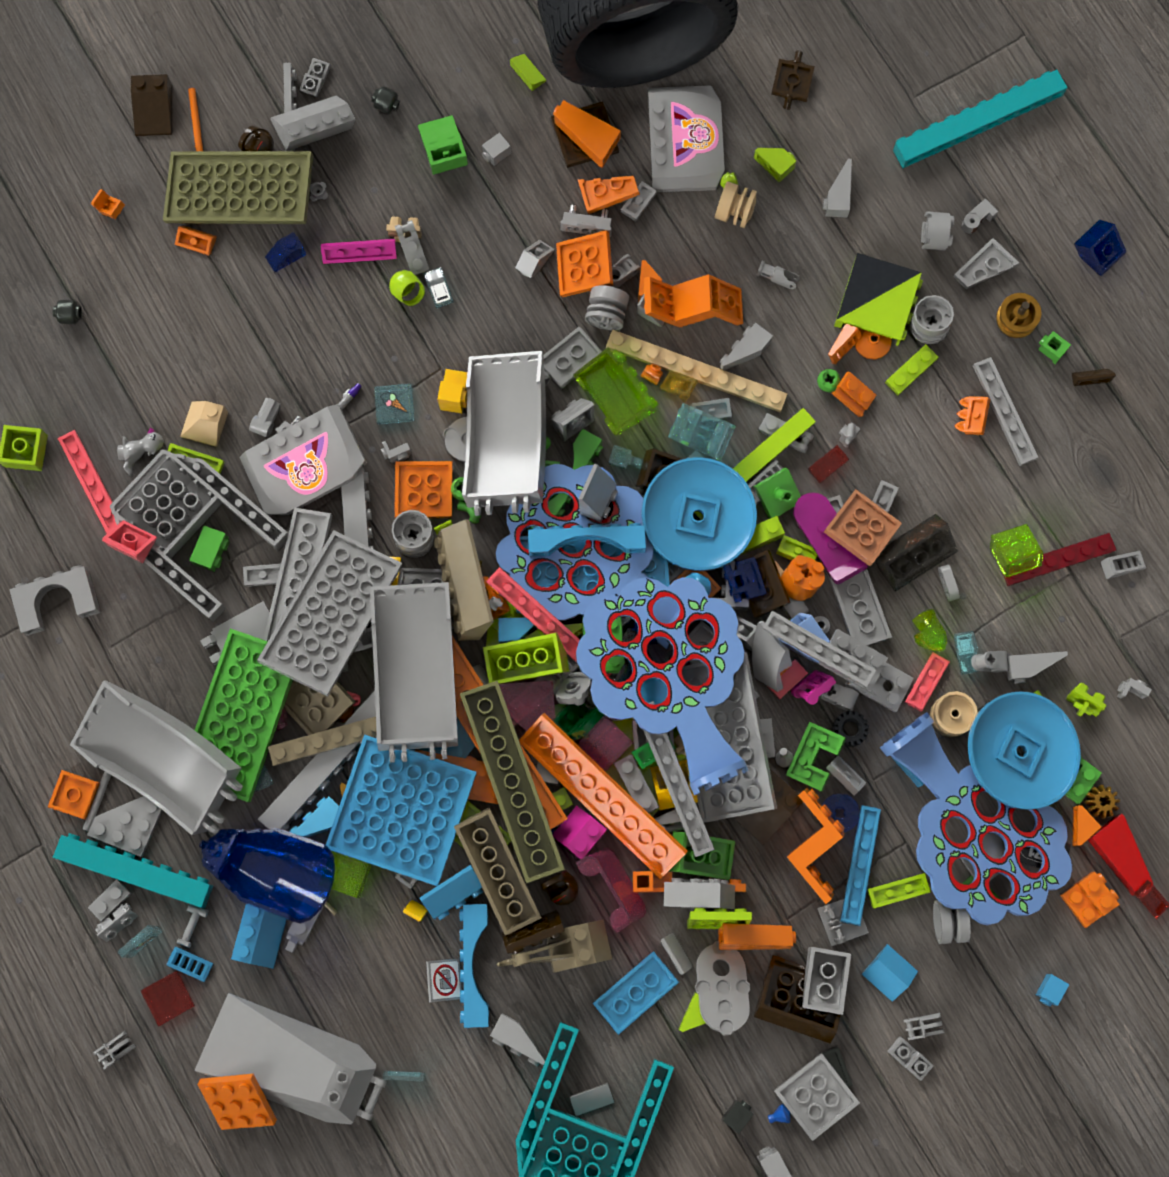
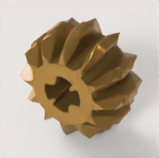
M1099 785L1098 789L1093 787L1091 788L1092 793H1087L1086 796L1090 800H1086L1085 804L1091 805L1087 811L1094 810V817L1100 815L1102 819H1105L1107 815L1109 817L1113 816V811H1118L1119 808L1115 804L1120 803V800L1114 798L1117 796V792L1111 793L1112 789L1110 786L1105 789L1104 785ZM1104 798L1103 802L1106 804L1101 805L1100 803L1102 802H1099V799Z

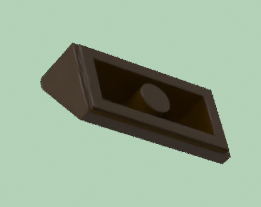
M1110 369L1072 373L1074 386L1109 383L1116 376Z

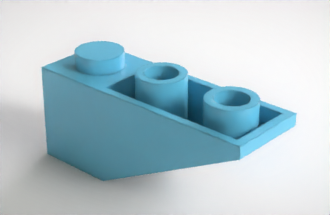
M325 797L322 798L316 805L318 808L313 813L311 811L307 813L302 819L304 822L299 827L295 826L289 831L287 840L294 842L331 830L339 805L331 797L327 799Z

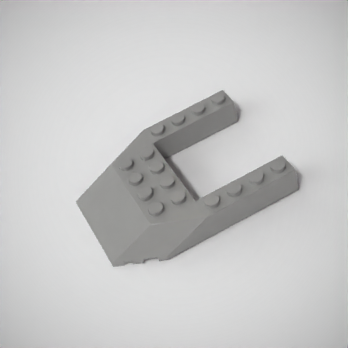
M161 450L110 505V509L117 525L124 520L157 537L144 562L214 622L224 612L226 607L171 560L172 557L222 503L277 551L285 545L288 532L204 460Z

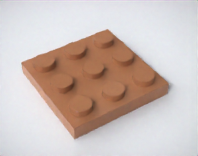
M855 489L824 530V533L864 563L871 566L902 523Z

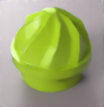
M727 172L721 178L720 184L723 188L727 181L739 185L734 172Z

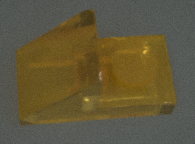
M669 372L660 388L665 392L678 395L683 402H686L697 385L698 380Z

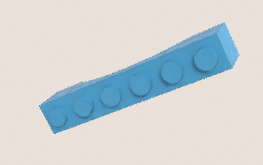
M631 523L629 526L611 524L610 527H602V525L595 524L587 528H583L581 525H574L571 528L553 526L552 529L533 527L532 530H528L530 557L550 556L567 544L583 540L609 543L618 547L626 554L646 553L645 525L641 526L640 523Z
M488 904L463 905V909H460V921H463V929H460V941H463V949L460 950V962H464V970H460V982H464V990H460V1003H464V1011H460V1023H464V1028L489 1027V1005L482 998L477 988L473 972L475 948L482 932L488 926Z

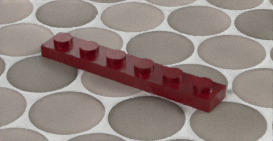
M1110 533L1002 567L1001 570L1007 586H1011L1115 552L1116 547Z

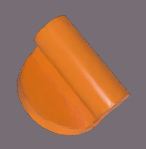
M656 364L646 365L641 377L658 385L663 372Z

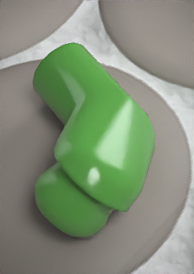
M459 501L457 510L468 512L471 523H479L481 515L475 516L474 507L468 508L464 501Z

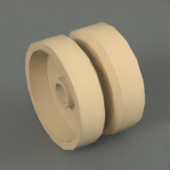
M958 691L948 692L937 699L930 711V717L934 721L932 723L934 729L947 737H957L970 730L978 714L977 706L973 699L967 694Z

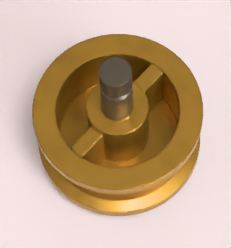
M1012 294L1003 301L997 311V325L1009 337H1026L1033 332L1040 322L1041 307L1037 300L1028 294Z

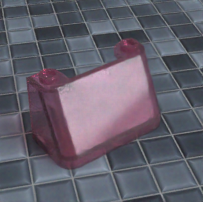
M601 849L575 862L579 872L585 876L595 877L601 874L620 907L612 912L610 916L611 927L615 933L620 932L644 917L646 906L640 895L633 892V884L611 849Z

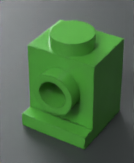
M1053 331L1050 336L1045 335L1039 342L1041 347L1038 350L1056 364L1071 344Z

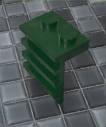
M566 704L552 721L574 741L576 738L585 737L604 714L599 712L597 707L589 710L584 704Z

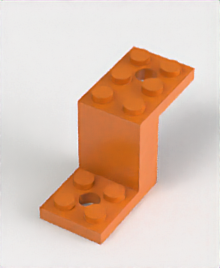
M709 274L674 286L650 276L644 278V309L646 315L679 328L713 317L720 318L737 326L743 324L742 291L739 287Z
M806 788L798 796L823 826L795 848L787 858L823 902L827 904L834 896V888L828 881L824 882L820 878L821 873L815 865L811 867L810 864L844 837L845 833L843 831L845 828L839 820L834 821L831 817V810L825 804L822 806L819 803L817 793L813 789L809 791Z

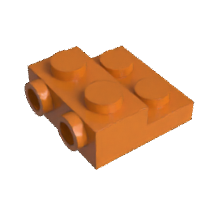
M1089 873L1060 895L1084 928H1087L1100 917L1105 916L1120 905L1117 901L1119 899L1118 895L1112 889L1109 891L1105 885L1107 881L1101 873Z

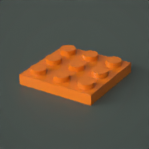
M608 231L556 243L560 296L567 297L588 292L594 286L599 285L613 286L610 236Z
M395 461V518L408 510L420 511L428 518H452L451 485L453 482V462Z
M254 1073L201 1078L197 1084L221 1130L274 1126L277 1121Z

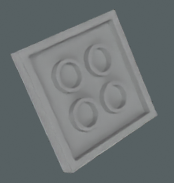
M822 1053L774 1090L812 1141L860 1104Z

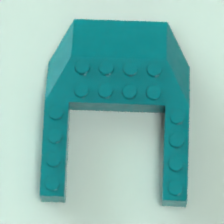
M560 1022L516 1138L519 1177H635L674 1067L657 1059L653 1060L626 1136L615 1133L550 1107L579 1031L576 1027Z

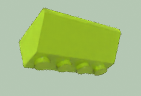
M557 633L483 647L489 683L498 681L499 685L570 672L567 653Z

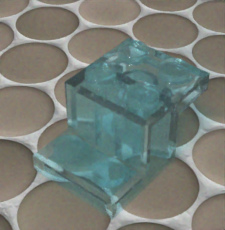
M682 403L668 438L721 461L736 425Z

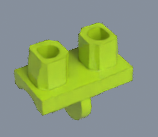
M1080 683L1067 695L1066 700L1072 702L1073 706L1079 709L1077 712L1078 716L1081 717L1086 713L1089 716L1092 714L1097 717L1106 707L1104 703L1105 696L1097 692L1093 696L1087 693L1088 686Z

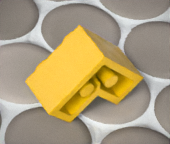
M445 370L444 380L440 382L437 398L440 410L462 414L463 408H467V372Z

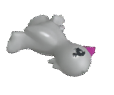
M150 428L147 435L141 440L128 442L125 436L122 437L123 445H118L117 454L119 460H125L123 468L129 476H133V466L145 452H148L147 454L150 456L162 448L164 440L154 429Z

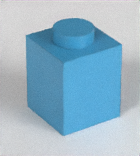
M1046 974L1036 996L1041 998L1039 1000L1041 1003L1049 1007L1051 1005L1058 1006L1069 984L1052 974Z

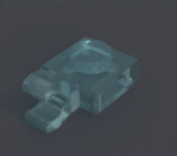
M614 445L608 463L609 465L626 470L628 464L641 469L643 459L631 456L632 450Z

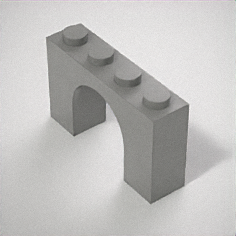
M81 565L74 566L67 572H55L48 578H36L33 580L34 582L28 584L19 583L15 585V588L9 589L20 631L26 636L45 631L40 613V603L43 596L55 588L69 590L76 613L82 619L101 613L90 572Z

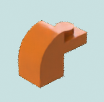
M653 871L633 872L634 893L664 892V882H672V872H667L661 879Z

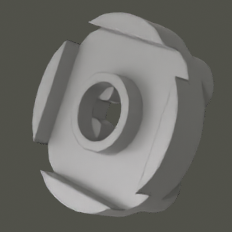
M582 672L570 673L566 679L560 678L553 688L558 703L583 704L586 701L585 698L591 694L592 682Z

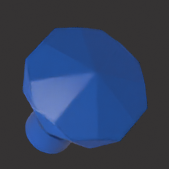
M782 1104L774 1114L768 1115V1120L770 1123L776 1121L790 1123V1112Z

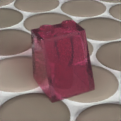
M604 715L577 745L607 772L633 745V741Z

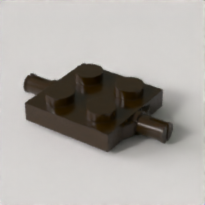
M799 50L795 52L794 60L779 59L771 95L785 98L783 108L786 109L788 103L787 110L791 109L792 100L807 102L815 66L806 65L801 62L803 52L800 51L798 57Z

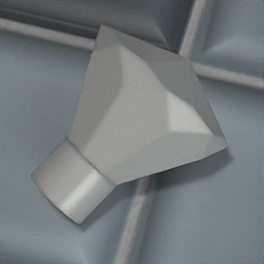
M781 748L775 756V761L777 765L784 768L790 766L794 757L789 750Z

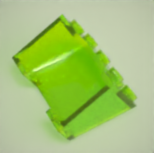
M607 347L576 371L573 376L583 390L589 391L606 416L604 421L613 434L618 436L656 412L659 404L653 396L650 397L646 392L648 391L647 386L642 381L639 382L635 369L627 365V358L623 352Z

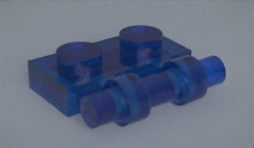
M755 557L736 562L737 570L732 571L730 564L723 566L724 578L728 581L729 593L731 597L733 596L735 603L742 601L741 593H745L747 600L766 594ZM735 577H740L741 587H737Z

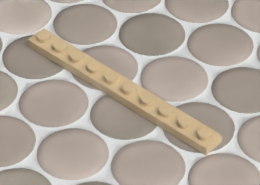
M613 329L606 344V349L650 365L656 364L663 370L777 412H781L787 397V393Z

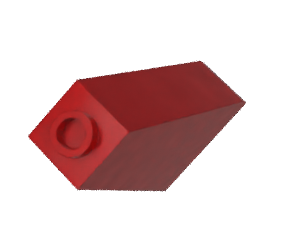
M1123 814L1116 815L1093 834L1088 841L1132 896H1143L1150 890L1149 886L1153 884V881Z

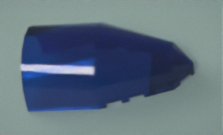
M255 828L254 830L221 829L218 833H215V836L200 842L199 847L202 850L203 866L244 904L301 924L311 920L328 899L334 882L335 862L332 852L325 844L279 828H271V830H262L260 828Z

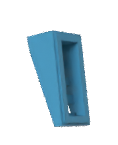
M175 947L166 965L205 982L214 963L180 947ZM179 954H182V957H181L179 963L176 964L175 962H176V960H177ZM189 957L186 968L182 967L186 958ZM194 961H198L194 970L190 971ZM203 963L205 964V967L201 975H199L197 973Z

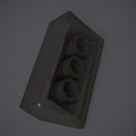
M934 514L887 544L875 561L885 579L896 592L958 552L948 523L937 514Z

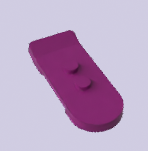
M819 493L804 494L797 500L794 506V519L799 528L802 529L833 582L837 585L867 569L868 565L824 533V530L837 514L829 500Z

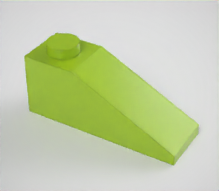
M778 516L756 525L751 541L740 555L783 538L785 532Z

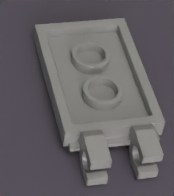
M264 601L213 628V631H211L212 635L200 640L205 649L216 644L218 645L220 652L209 657L214 666L219 662L230 629L264 639L270 613Z

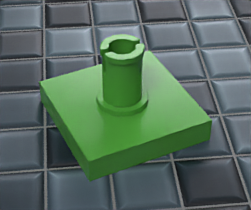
M788 468L781 469L753 486L769 519L780 516L793 508L801 497Z

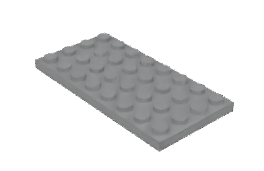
M333 530L257 659L258 663L328 697L371 622L370 587L391 586L402 567V563Z
M747 652L744 653L741 667L733 675L734 686L730 696L723 703L715 707L705 708L722 737L745 761L749 771L744 774L741 770L737 771L738 775L726 783H723L720 779V783L708 791H705L704 787L699 788L700 793L697 794L703 823L777 809ZM703 662L683 666L682 668L683 679L692 686L702 685L708 679V668Z

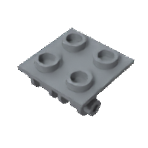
M844 899L817 908L831 946L869 933L863 916L860 926L840 922Z

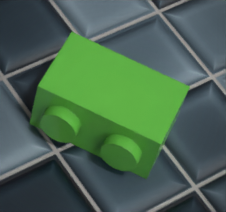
M204 526L189 561L193 565L215 572L216 568H219L221 565L223 550L226 551L228 548L229 537L221 531Z

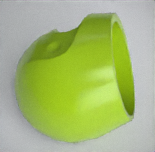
M398 271L390 279V292L400 302L413 306L423 299L425 288L419 278L411 271ZM417 282L420 287L417 296L412 300H403L402 297L407 296Z

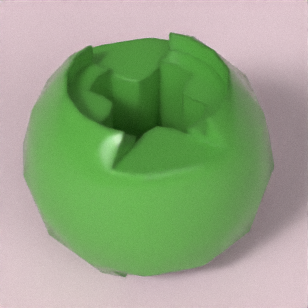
M833 369L823 370L817 378L819 388L825 392H834L841 381L840 375ZM826 378H828L829 380L832 379V383L830 384V382H825Z
M464 477L455 479L451 485L452 496L460 501H464L459 490L460 486L463 485Z

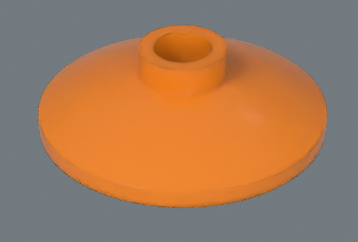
M859 329L862 337L855 344V348L861 356L874 360L884 357L889 352L892 343L891 338ZM871 337H876L877 341L873 342Z

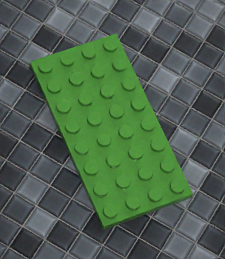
M230 629L195 731L241 767L236 780L241 783L243 788L241 791L230 789L237 795L238 799L251 802L269 750L268 746L272 742L293 679L258 663L257 659L268 641Z

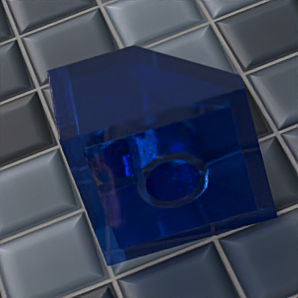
M1098 220L1074 243L1080 258L1100 276L1127 252L1116 225L1103 220Z

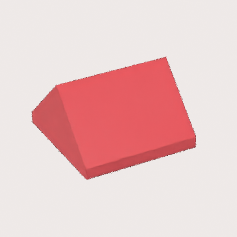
M123 520L106 534L102 541L109 547L143 563L157 537Z

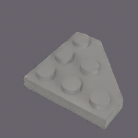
M142 796L96 816L87 835L143 857L163 810L148 798Z

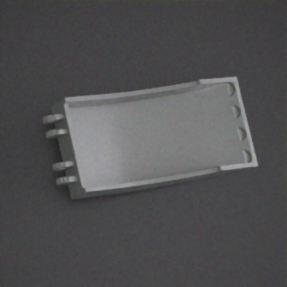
M543 351L470 356L466 381L467 442L462 490L463 499L468 508L474 507L475 516L481 515V507H485L487 515H492L493 506L512 505V513H518L519 504H523L524 512H530L531 504L543 503L546 459V395Z
M449 582L370 587L378 751H389L390 763H392L396 759L394 750H402L401 759L403 762H407V749L429 748L430 760H435L434 748L442 747L441 755L443 759H447V747L458 746Z
M106 680L102 682L70 744L95 768L99 767L138 791L166 812L191 835L204 833L207 830L214 834L218 833L220 828L213 820L221 824L224 822V816L218 812L225 798L230 801L236 800L237 795L230 788L235 791H241L243 788L241 783L236 780L241 767L210 741L166 711Z

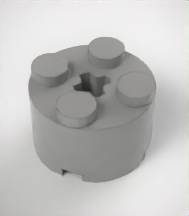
M926 211L924 217H927V221L922 223L921 243L925 244L921 247L922 249L945 251L948 246L952 245L953 235L950 234V229L954 225V216H950V213Z

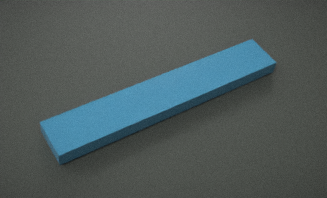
M861 805L840 918L842 923L856 926L861 925L881 809L864 805Z

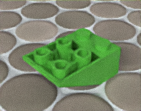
M453 115L418 125L433 175L468 165L466 152Z

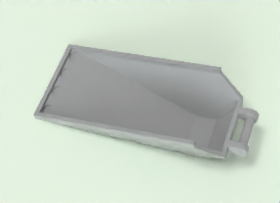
M229 992L194 1070L209 1077L254 1073L266 1099L319 1120L339 1124H352L356 1115L371 1121L373 1117L372 1112L382 1088H385L387 1083L386 1080L373 1075L376 1063L359 1044ZM372 1082L375 1084L365 1110H362L359 1107L369 1083Z

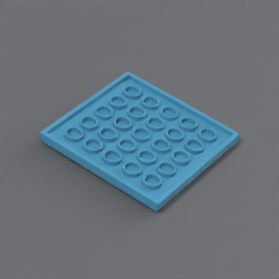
M364 734L325 849L438 886L456 836L454 826L461 821L477 772L436 758L435 760H430V756L407 749V762H403L401 759L402 750H394L396 759L395 762L390 763L389 751H378L377 738Z

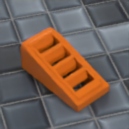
M848 324L843 327L828 353L832 364L836 365L860 340L862 336L857 327Z

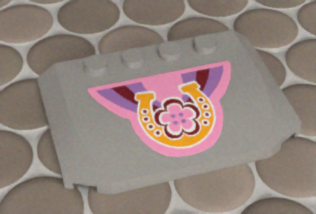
M712 86L648 88L652 188L657 192L716 190L724 174L725 166L721 101Z
M338 404L325 407L246 450L240 456L242 465L263 511L268 516L289 515L293 513L294 508L301 509L353 481L357 477V472L367 463Z

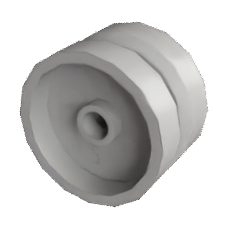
M935 900L933 904V921L938 943L950 944L953 938L957 943L969 942L971 928L970 915L967 910L951 909Z

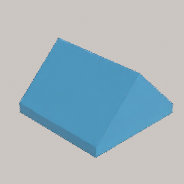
M887 944L862 975L893 1002L910 986L918 971Z

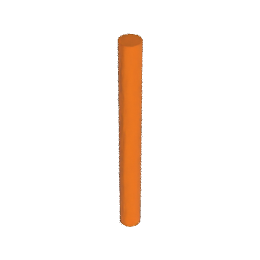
M189 88L196 151H203L196 89Z

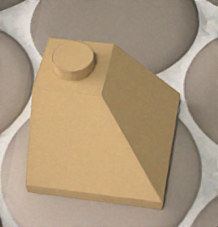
M192 402L180 437L217 447L228 411L223 405L212 402Z

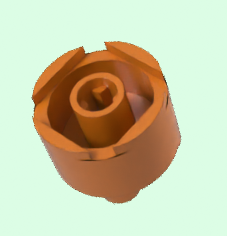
M796 556L781 574V579L788 596L797 601H805L813 597L825 579L823 564L810 557Z

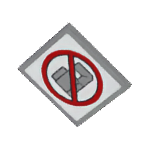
M459 958L426 961L429 1002L460 999V990L462 988Z

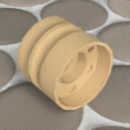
M727 181L716 210L715 219L727 222L730 215L734 216L733 225H736L739 218H741L740 227L745 228L755 209L757 191L752 190L750 197H747L748 188L745 187L742 194H738L739 185Z

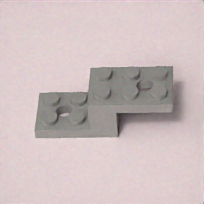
M836 629L829 643L842 651H847L849 655L876 669L874 676L867 688L823 663L819 662L818 664L846 679L845 685L887 709L897 712L914 678L886 663L888 657ZM886 680L892 684L890 691H886L883 687Z

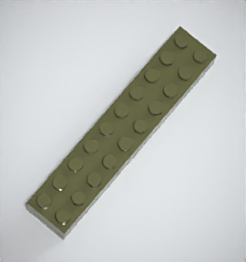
M498 681L460 693L526 884L565 870Z

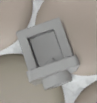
M386 441L382 442L384 448L381 451L384 458H389L391 463L404 461L412 454L408 443L389 450Z
M1130 678L1120 683L1117 689L1119 691L1117 697L1121 699L1129 691L1143 699L1149 696L1152 689L1148 688L1145 682Z

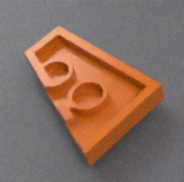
M634 176L612 177L611 179L603 180L600 178L589 181L584 179L578 180L588 214L640 195Z

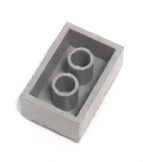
M672 878V882H664V906L674 908L735 909V885L728 884V880L721 879L687 880Z

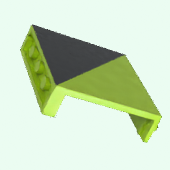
M857 253L834 326L841 328L843 324H848L897 340L896 346H898L901 340H905L908 331L905 330L906 323L910 324L913 313H910L911 306L915 307L918 296H915L916 290L921 288L923 280L920 277L922 272Z

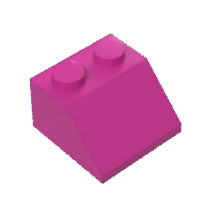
M576 806L567 816L568 819L553 833V838L582 861L605 834L607 829L584 810Z

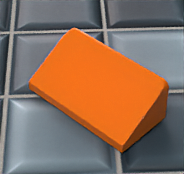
M180 226L177 230L175 245L209 256L217 236L187 226Z

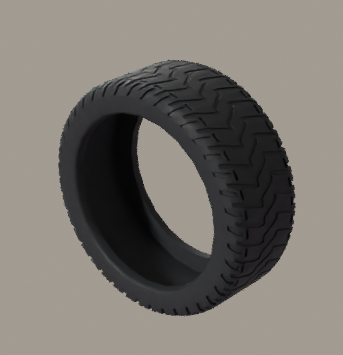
M538 0V10L552 63L564 78L575 84L587 87L620 88L668 77L709 56L732 33L737 21L738 3L737 0ZM641 6H646V7H644V8H641V9H638V10H635V11L627 12V11L633 10V9L638 8V7H641Z

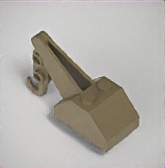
M604 919L564 928L565 931L561 932L562 934L554 939L546 938V945L527 952L513 954L510 959L498 962L497 966L513 965V967L528 963L551 962L554 973L611 960L612 955ZM548 949L549 956L530 959L529 955Z

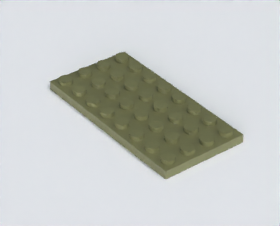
M311 151L171 152L163 221L165 223L306 224L313 153Z

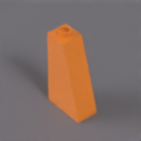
M563 100L561 105H557L553 112L555 124L599 167L603 168L621 139V130Z
M722 924L718 930L719 950L791 949L793 944L796 943V932L792 931V926Z

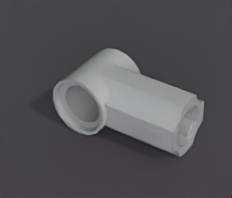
M265 398L258 415L253 417L249 430L268 438L272 433L274 420L281 404L271 398Z

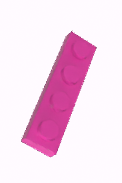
M395 239L321 244L323 264L397 259Z

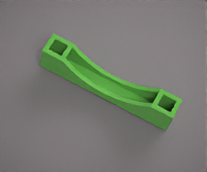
M583 428L573 443L574 470L582 466L593 465L594 457H598L603 450L602 439ZM559 493L548 502V509L553 515L563 517L565 505L567 503L570 504L573 499L565 493ZM534 526L528 527L526 529L532 530Z

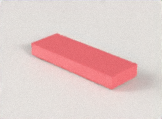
M932 652L908 694L905 703L922 712L950 661Z

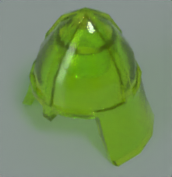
M928 609L918 614L912 620L920 631L914 636L915 642L927 650L944 651L947 645L946 631L939 622L934 609Z

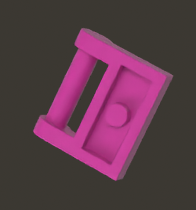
M814 670L792 688L791 694L795 698L805 699L807 703L814 705L818 702V697L830 691L836 681L833 676Z

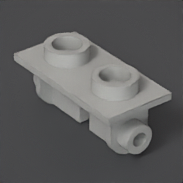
M128 903L122 904L112 913L115 918L114 920L108 916L97 925L95 929L98 933L97 936L108 942L115 938L122 929L129 926L138 915L131 910L132 908Z

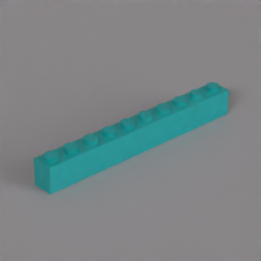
M1058 70L1047 71L1037 79H1029L1022 86H1014L1004 94L998 93L991 100H983L973 108H965L958 115H950L940 123H932L927 129H919L907 138L905 136L899 138L895 143L893 152L902 168H906L1058 99L1064 95L1068 87Z

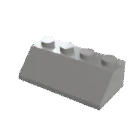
M337 95L271 117L274 128L286 151L350 130L356 120L348 103Z

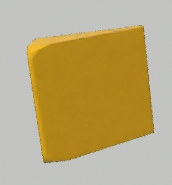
M411 900L404 908L403 913L422 922L428 910L420 903Z

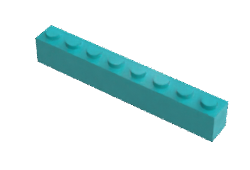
M71 833L68 836L61 835L53 855L55 859L201 908H206L214 886L208 884V879L198 876L196 880L190 878V873L179 870V873L172 872V867L161 864L160 867L154 866V861L142 858L141 861L134 859V854L124 852L122 855L116 853V848L107 845L105 848L98 847V842L89 839L83 842L79 840L80 836Z

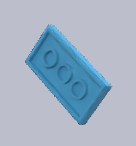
M653 951L594 1001L593 1005L619 1035L675 987L679 981Z

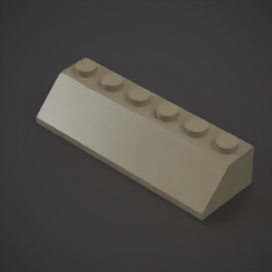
M463 520L441 529L434 539V546L438 552V563L442 569L443 582H449L451 616H453L454 632L457 633L458 641L480 640L494 621L469 520Z
M490 807L455 825L456 833L505 936L541 919L537 906Z

